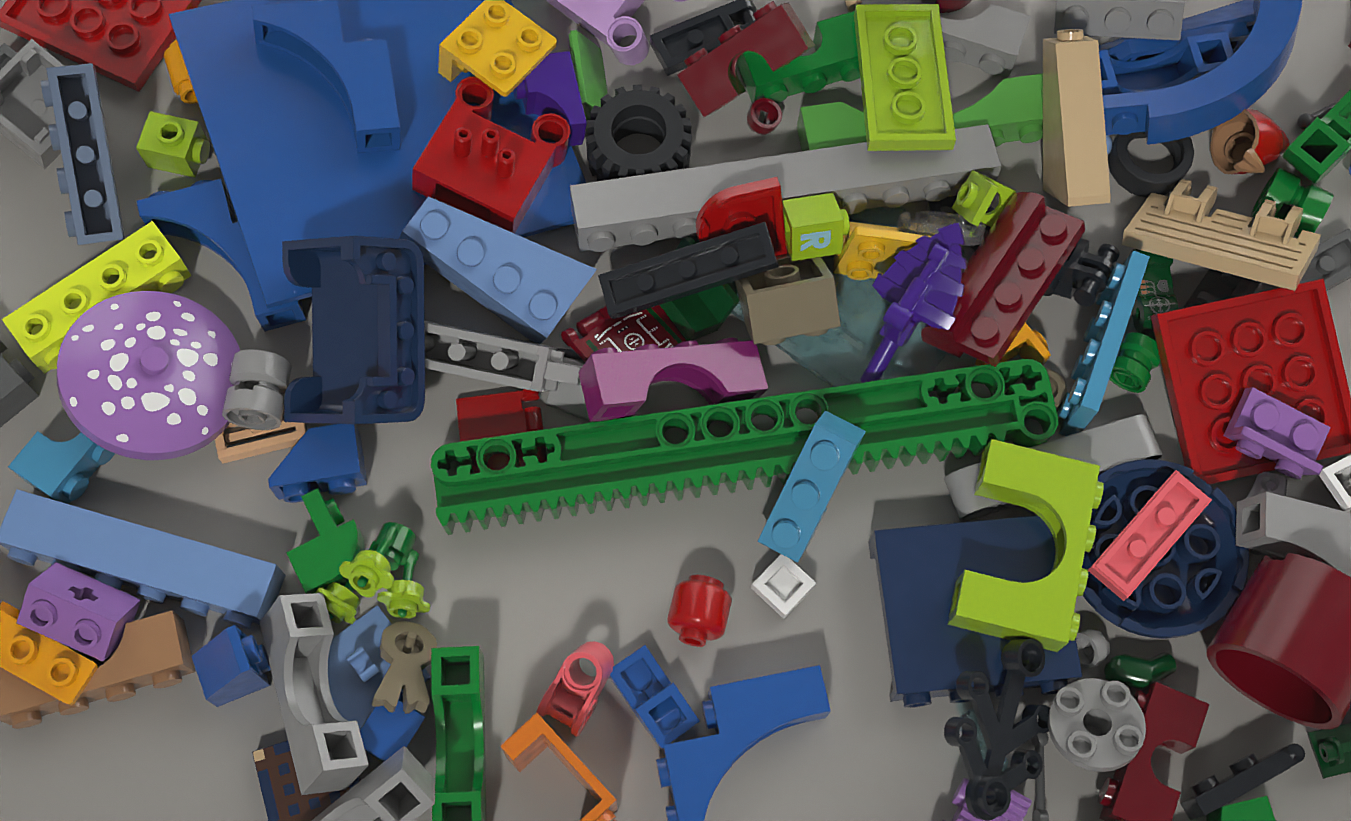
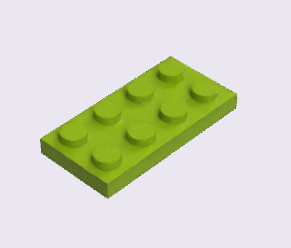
M856 4L854 21L867 150H953L956 135L939 4Z

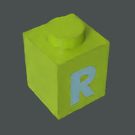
M833 193L782 200L786 246L792 261L841 253L843 250V235H849L850 224L846 209H839Z

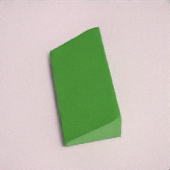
M571 30L569 34L570 54L587 122V120H591L590 112L593 107H601L600 99L608 94L602 52L595 43L579 31Z

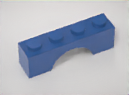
M1227 31L1186 37L1170 50L1138 61H1118L1111 58L1107 50L1099 51L1102 94L1112 95L1163 89L1188 82L1210 72L1234 54Z

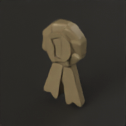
M398 621L383 630L380 639V656L391 665L373 697L372 706H384L389 712L393 713L396 709L401 689H403L404 713L408 714L413 710L421 713L426 712L430 700L422 670L431 665V648H437L436 638L421 624Z

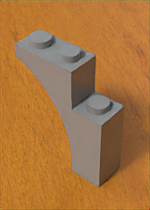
M1264 492L1237 502L1236 546L1259 551L1279 560H1284L1288 553L1302 555L1325 563L1351 577V513Z

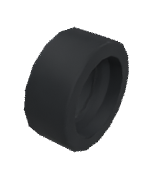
M1145 132L1127 135L1117 134L1112 142V150L1108 155L1109 169L1118 185L1131 194L1148 198L1151 193L1165 195L1174 190L1192 166L1195 152L1191 137L1161 143L1173 156L1174 165L1168 173L1153 174L1143 171L1136 166L1127 151L1128 145L1132 140L1146 138Z

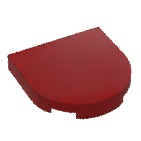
M773 177L729 187L713 195L702 206L696 219V233L699 242L766 222L776 256L787 254L781 185L778 178Z

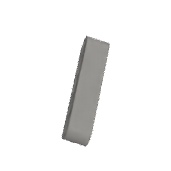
M1144 414L1128 417L1030 447V449L1099 465V475L1122 463L1146 459L1159 460L1163 456ZM980 463L954 471L944 478L960 521L973 520L1018 506L974 495Z

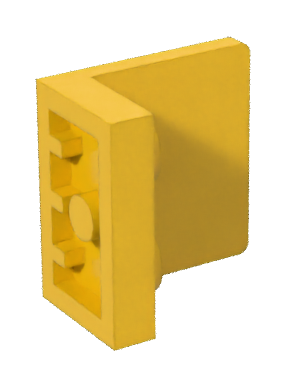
M484 0L439 44L438 73L452 82L462 71L464 73L471 72L500 95L507 97L556 47L557 39L505 0Z
M849 221L850 232L849 235H843V250L840 254L834 255L833 273L847 275V277L854 280L876 279L879 273L884 274L896 261L894 257L901 250L908 251L918 244L915 240L924 235H921L919 230Z

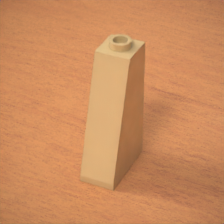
M1082 29L1057 31V38L1043 39V190L1068 207L1110 203L1111 200L1098 40L1083 35Z

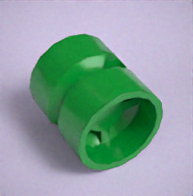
M1278 167L1258 197L1252 209L1251 217L1255 218L1266 199L1276 201L1274 217L1285 220L1293 206L1303 208L1300 225L1294 235V238L1298 239L1302 230L1313 233L1316 231L1328 211L1334 195L1314 184L1303 187L1301 186L1300 177Z

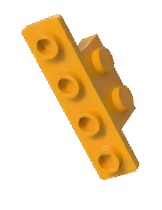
M2 601L0 603V667L70 706L74 705L98 669V665L63 644L16 624L20 610Z

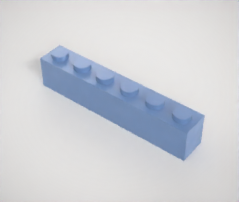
M16 489L0 526V545L9 550L7 557L14 561L34 566L36 560L44 561L51 565L57 562L75 571L95 576L94 579L118 590L121 589L122 585L138 589L137 596L152 602L163 604L165 597L181 601L180 608L193 614L207 616L209 610L225 614L223 619L225 622L245 629H250L252 623L260 625L259 622L276 601L286 576L277 564Z

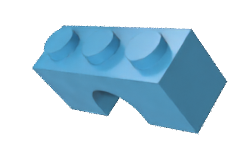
M824 411L815 423L757 542L797 563L809 546L827 510V505L866 432L865 430Z
M37 431L10 463L8 468L50 499L69 504L85 492L89 484V478L100 465L109 462L115 453L100 447L81 432L69 441L57 442L50 440Z

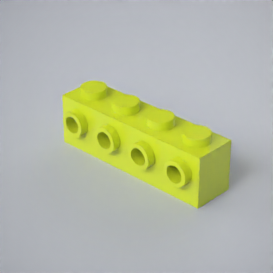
M151 221L4 317L2 321L29 359L45 374L51 369H57L58 354L66 333L73 323L88 309L110 297L129 292L159 291L173 293L192 275L155 223Z

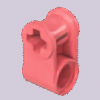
M596 641L586 642L579 646L563 662L556 678L544 694L536 713L541 717L545 715L551 716L571 728V734L578 737L593 714L598 703L597 699L612 673L614 660L611 651L604 644ZM580 658L588 659L594 664L596 676L586 675L582 671L579 663Z

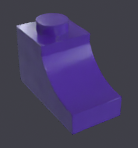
M570 51L549 53L514 89L516 100H523L526 115L536 114L541 116L553 113L563 117L570 126L568 146L583 145L587 122Z

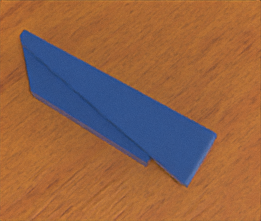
M1242 0L1183 19L1180 40L1120 38L1099 45V51L1107 50L1109 56L1118 61H1138L1164 53L1178 45L1186 37L1227 31L1233 52L1235 53L1245 42L1255 24L1254 0Z

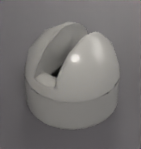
M1094 629L1083 630L1077 633L1076 643L1081 668L1090 669L1103 663L1110 654L1109 641H1106L1103 633ZM1092 645L1094 652L1090 655L1086 648Z

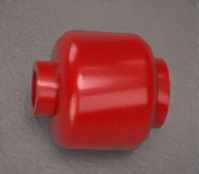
M697 574L689 576V580L682 581L676 585L667 623L672 630L679 634V640L682 643L703 647L706 645V641L717 640L724 635L732 598L723 589L724 584L718 579Z

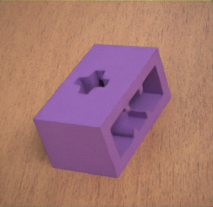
M55 562L28 584L16 624L100 661H104L120 645L125 624L134 621L141 599Z

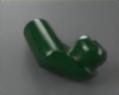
M1166 652L1150 659L1121 654L1112 657L1105 665L1104 674L1108 681H1119L1126 686L1142 689L1173 674L1177 669V665L1173 656Z

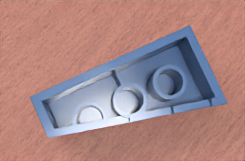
M429 196L402 230L399 239L413 241L420 248L423 254V261L527 339L538 344L547 339L597 270Z

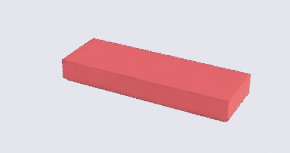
M1175 470L1092 564L1088 571L1120 599L1125 601L1212 499Z

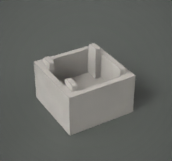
M31 39L0 70V133L41 167L46 169L61 154V150L53 151L49 125L56 124L53 106L45 107L41 81L48 80L46 68L64 65Z

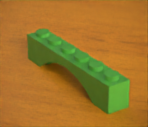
M1043 73L1003 79L991 93L974 105L954 113V128L959 129L988 124L995 147L1007 142L1021 141L1022 143H1033L1042 139ZM843 102L800 107L797 132L802 151L867 142L863 111Z

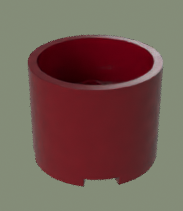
M1288 553L1284 560H1273L1265 555L1207 648L1206 654L1210 664L1233 688L1263 708L1285 719L1317 729L1337 728L1351 707V577L1325 563L1302 555Z

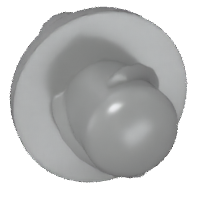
M1095 678L1074 681L1058 691L1048 714L1049 734L1057 750L1071 763L1086 770L1107 772L1127 765L1138 754L1145 739L1146 723L1143 712L1131 695L1129 688L1119 681Z

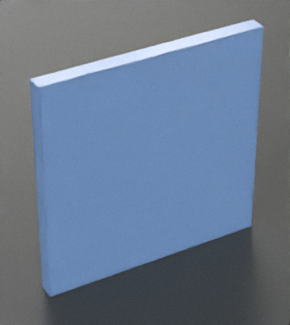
M378 605L332 639L328 656V682L334 705L344 719L357 721L359 730L374 708L371 702L391 665L380 656V639L383 630L392 624ZM424 668L422 673L425 682L431 679V676Z

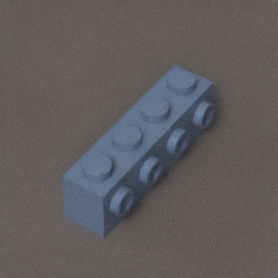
M93 63L46 68L48 80L41 81V88L45 107L53 106L56 124L49 125V133L53 151L61 150L64 168H57V177L61 194H69L72 211L64 212L69 238L76 237L78 245L125 239L96 69Z

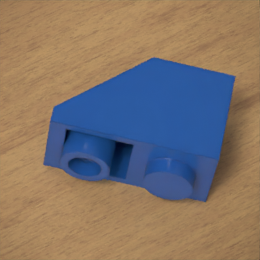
M333 424L309 428L268 478L269 488L277 499H283L289 503L303 502L301 496L317 488L320 493L329 491L331 495H345L354 492L358 486L367 485L361 434L356 424Z
M236 625L224 629L191 656L205 699L216 707L270 686L266 672L270 671L271 668L264 645H258L253 635L247 636Z

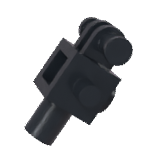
M1080 238L1044 293V296L1054 294L1068 299L1074 297V300L1082 306L1093 305L1096 300V294L1103 292L1108 284L1114 268L1113 263L1120 256L1119 250L1113 245L1103 244L1097 251L1098 255L1088 253L1089 240Z

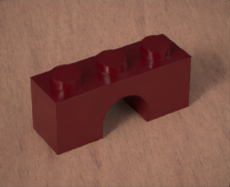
M771 1L752 14L756 20L754 23L743 30L738 24L719 36L718 40L721 45L710 53L705 48H702L684 60L687 68L677 74L703 117L713 114L746 92L737 75L738 60L746 51H753L763 56L774 72L815 46L789 2L777 6L774 1Z
M1154 682L1142 691L1137 690L1133 696L1145 718V739L1135 758L1127 765L1116 769L1113 778L1107 777L1103 783L1098 803L1103 805L1099 819L1104 821H1172L1181 792L1164 785L1156 778L1151 766V757L1153 751L1158 746L1168 748L1180 754L1196 748L1210 704L1161 683Z

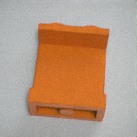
M538 713L534 714L500 746L507 759L519 772L548 747L598 802L580 821H616L614 813L618 809L615 797Z

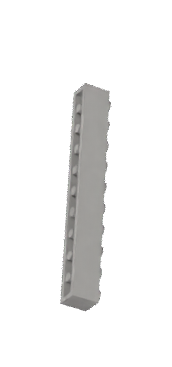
M986 124L955 129L956 142L953 150L868 151L867 142L570 185L571 211L579 252H603L617 246L631 244L643 246L657 240L694 237L697 235L696 219L699 211L713 195L729 187L768 178H778L781 185L782 200L833 193L839 209H846L847 214H855L864 209L883 206L896 208L905 203L923 200L935 202L946 197L956 196L972 170L997 181L1002 165L989 125Z

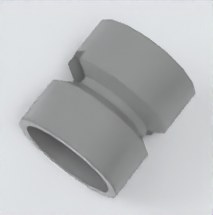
M250 349L235 353L229 381L234 386L228 388L222 411L224 419L237 426L254 430H273L280 427L284 412V397L281 394L285 393L289 385L292 369L290 361L280 355L263 350Z

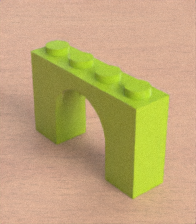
M994 439L990 440L982 453L974 495L1018 505L1037 514L1046 523L1053 535L1056 548L1055 562L1048 576L1027 583L1008 581L964 570L956 580L947 625L1011 641L1017 638L1035 639L1040 642L1043 649L1054 652L1061 650L1069 641L1075 640L1080 625V614L1074 613L1076 598L1083 595L1088 580V569L1082 568L1085 552L1089 553L1091 551L1096 535V526L1090 524L1092 509L1099 507L1104 489V483L1098 482L1099 465Z

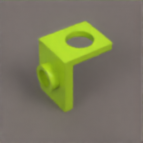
M972 170L966 182L961 186L952 209L977 227L980 222L992 227L1016 191ZM998 193L999 203L993 211L986 213L993 198Z

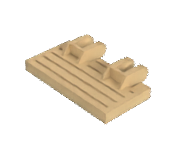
M1185 179L1180 180L1171 192L1170 197L1151 193L1124 230L1123 246L1293 291L1296 290L1318 250L1321 234L1302 230L1298 239L1293 238L1300 225L1303 208L1293 206L1285 220L1275 218L1276 201L1268 199L1265 200L1257 212L1252 227L1253 217L1216 209L1213 215L1208 217L1215 204L1218 188L1207 185L1199 198L1191 197L1192 181Z

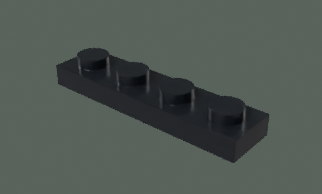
M762 222L600 274L598 277L608 314L612 319H617L778 268L779 264L766 222Z

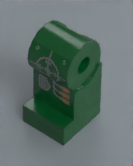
M1133 249L1132 251L1150 256L1132 309L1133 323L1136 331L1139 333L1153 332L1152 315L1178 310V302L1174 294L1170 271L1173 259Z

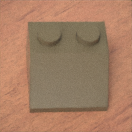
M789 254L777 256L778 268L735 281L746 329L754 344L776 345L784 342L787 337L802 334L805 336H819L827 333L831 328L841 326L834 276L821 257L792 261Z

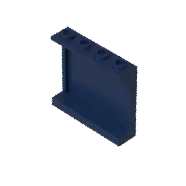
M1039 516L874 530L868 544L870 559H875L892 675L893 691L889 695L890 702L903 701L906 708L931 705V698L949 696L950 703L971 702V700L962 699L956 689L957 678L964 671L983 672L989 681V692H995L996 699H1000L1007 670L1001 662V652L1004 646L1011 640L947 625L956 580L964 570L1020 583L1034 582L1048 576L1055 562L1056 548L1053 535L1046 523ZM1076 638L1074 641H1069L1058 652L1044 649L1045 665L1042 672L1034 677H1025L1023 689L1041 688V694L1043 695L1057 694L1061 688L1080 679L1082 671ZM972 681V691H973V689H974V682Z

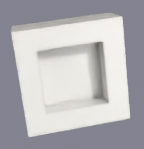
M780 554L752 583L751 589L785 619L815 587L816 582L790 558Z

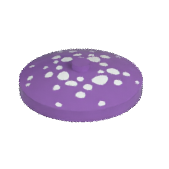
M136 291L119 294L103 300L88 309L73 323L66 333L57 360L58 393L62 406L73 424L81 433L100 447L124 457L140 460L173 459L188 455L205 447L215 440L230 424L222 416L227 389L234 386L229 381L233 357L235 353L241 350L231 331L215 314L188 298L159 291Z

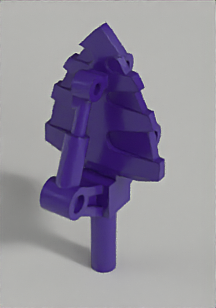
M960 222L937 229L939 233L931 237L924 235L915 240L918 243L908 251L901 250L894 257L896 261L884 274L879 273L872 286L882 298L892 304L883 318L885 324L879 332L884 337L860 378L862 383L880 380L899 346L902 347L908 343L918 323L924 322L931 327L950 330L956 320L953 313L958 297L963 296L965 287L961 283L962 269H966V258L962 256L961 245H965Z

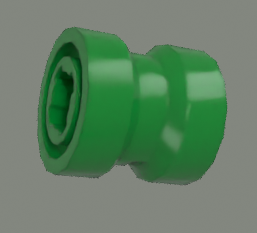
M1135 332L1127 333L1119 348L1120 355L1116 357L1109 380L1124 390L1141 393L1144 392L1151 380L1150 371L1157 368L1161 363L1157 342L1147 335Z

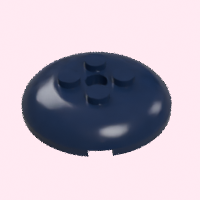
M1146 459L1116 465L1098 476V482L1104 483L1103 495L1099 507L1092 509L1090 524L1096 526V535L1091 551L1084 554L1082 568L1089 569L1175 470L1211 498L1212 501L1125 601L1120 599L1089 571L1083 597L1106 620L1128 632L1160 639L1188 636L1209 627L1227 613V610L1235 601L1238 593L1242 591L1246 582L1249 567V549L1236 546L1237 511L1218 487L1212 488L1204 480L1192 474L1194 470L1186 466L1164 460Z

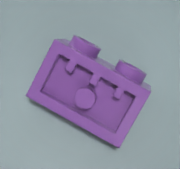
M1251 387L1245 388L1223 436L1236 442L1235 448L1239 452L1256 459H1261L1264 456L1276 463L1274 468L1278 472L1291 478L1301 479L1302 475H1320L1323 466L1315 461L1331 427Z

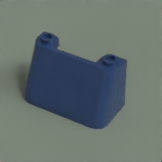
M364 236L282 241L283 270L288 281L298 287L312 288L313 377H299L289 383L284 397V422L374 424L416 420L421 415L425 404L424 261L420 248L413 241L407 239Z

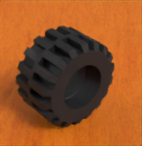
M633 85V90L626 91L624 87L615 89L614 97H611L609 94L600 99L601 107L594 106L591 110V120H587L586 124L587 161H589V170L592 176L597 175V181L689 168L692 126L690 118H686L685 108L682 104L675 106V97L667 93L661 96L660 88L653 86L650 87L649 91L642 90V85ZM640 133L654 137L661 145L654 151L646 154H632L621 149L617 143L628 135Z

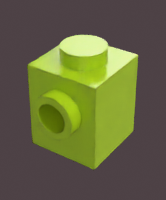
M150 111L136 149L148 168L196 178L200 164H205L208 159L210 142L198 121Z

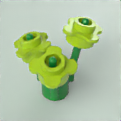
M396 522L384 523L369 550L360 551L352 562L344 561L340 565V574L348 579L344 586L333 582L326 589H317L316 593L324 595L331 621L338 624L342 621L349 624L355 622L356 609L361 602L353 593L354 589L360 595L369 598L373 597L377 590L381 588L387 589V591L378 593L377 600L384 603L389 614L394 617L413 618L417 612L426 613L430 611L431 605L423 601L424 587L412 581L414 567L420 554L412 549L416 541V535L411 529ZM400 565H403L402 580H394L390 571L397 570Z

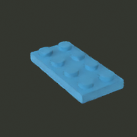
M1132 251L1123 265L1116 263L1106 288L1098 294L1096 304L1100 306L1096 318H1091L1083 341L1087 342L1088 345L1084 354L1078 356L1070 379L1076 381L1071 393L1067 392L1058 411V417L1064 419L1059 434L1069 436L1082 432L1098 413L1150 256Z

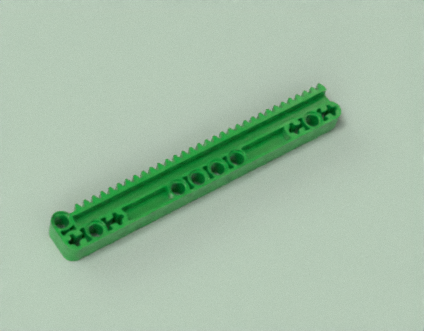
M1021 359L1000 362L996 367L987 364L448 443L440 446L431 458V469L434 475L437 500L436 516L446 533L452 535L455 523L458 522L461 523L465 532H470L473 520H478L483 530L488 529L491 518L496 517L500 526L505 527L508 516L512 514L519 524H524L526 512H531L535 520L539 522L542 520L545 509H549L554 519H559L562 507H567L572 516H577L579 504H584L588 512L592 514L595 512L596 504L599 501H602L607 511H612L615 499H620L626 509L630 508L632 497L637 496L642 506H646L650 494L653 493L660 503H665L667 491H672L677 500L680 501L683 499L686 488H690L695 498H700L702 486H708L712 495H718L720 483H725L730 493H733L736 490L737 481L742 480L746 488L752 490L755 478H760L765 488L770 487L773 476L777 475L781 483L785 485L815 423L804 424L797 419L795 413L803 408L813 410L817 414L818 419L824 411H827L866 431L848 466L853 475L858 473L862 462L865 463L870 472H874L880 460H882L887 469H892L898 457L903 465L907 467L910 466L915 456L918 457L922 464H927L933 452L939 462L944 461L950 451H952L956 459H961L968 448L973 456H979L991 439L1002 442L1012 440L1015 445L1030 448L1046 443L1058 427V415L1046 368L1040 362L1033 359ZM1019 378H1022L1023 384H1022V383H1020V384H1015V383L1017 382V380H1018ZM981 383L989 389L991 397L980 398L976 396L972 391L971 384ZM1025 385H1031L1032 388L1027 390ZM959 387L958 393H954L956 388ZM932 391H936L938 397H947L943 404L939 403L937 397H930ZM766 415L774 421L775 426L768 431H761L752 424L751 420L755 416ZM1030 418L1038 421L1042 426L1043 434L1039 435L1029 432L1025 427L1024 419ZM722 421L728 424L731 428V433L725 437H715L708 431L707 427L713 422ZM670 428H680L686 432L688 437L682 443L672 444L667 442L663 435ZM541 446L547 448L548 452L547 461L544 463H539L537 456H534L538 453V447ZM522 449L525 466L519 467L520 462L515 450ZM503 453L510 457V461L504 469L491 470L487 467L489 458L495 454ZM476 456L480 473L475 474L472 468L474 463L471 457ZM458 461L460 466L457 467V475L449 476L447 470L451 468L450 462Z

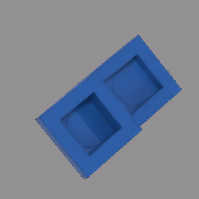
M646 645L613 666L609 678L660 749L663 748V745L671 743L700 722L674 682L671 683Z

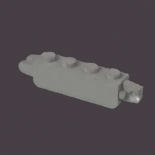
M424 320L426 369L539 392L557 391L559 382L581 385L578 372L582 366L563 363L564 352L558 351L557 347Z

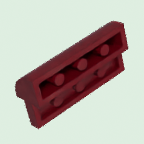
M1032 192L1015 193L967 262L966 269H962L961 283L965 287L963 296L958 297L953 313L956 320L950 330H945L925 324L921 330L922 341L958 358L963 353H966L996 367L1084 234V221L1045 206L1043 195Z

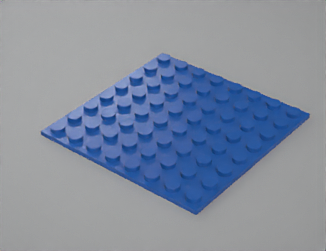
M229 0L169 14L170 22L267 308L312 296V288L295 286L288 281L284 274L282 241L343 236L399 239L402 230L428 198L412 190L413 167L454 103L455 90L458 83L462 79L475 76L471 72L464 73L462 71L450 82L439 74V44L484 0H338L344 42L370 38L373 40L387 39L400 122V149L357 153L355 135L349 114L341 98L325 78L311 66L286 52L256 44L251 5L265 4L272 1L288 3L308 0ZM505 0L507 3L513 6L511 0ZM493 89L494 100L491 122L530 140L533 123L539 115H526L523 100H516L514 90L507 97H503ZM475 102L467 103V104L472 105V106H479V105H480V104L475 103ZM543 139V141L548 143H556L552 139ZM568 146L565 160L560 165L552 168L515 234L521 237H528L574 224L571 211L570 185L586 183V180L572 146Z

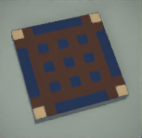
M288 740L252 751L268 821H311L361 781L359 775L346 790L301 795Z

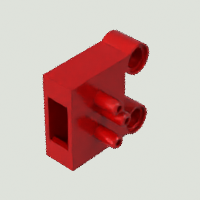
M476 76L467 77L458 83L455 90L454 103L413 167L412 190L515 234L552 168L560 165L565 160L570 137V126L560 115L553 113L543 114L534 121L531 138L528 140L491 122L494 100L493 89ZM475 102V103H478V104H480V105H479V106H472V105H469V104H467V103ZM543 139H552L556 143H548L543 141Z

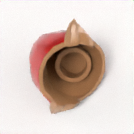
M1247 108L1234 118L1214 127L1210 151L1214 165L1224 174L1264 173V165L1282 155L1290 143L1284 131L1271 118L1258 110Z

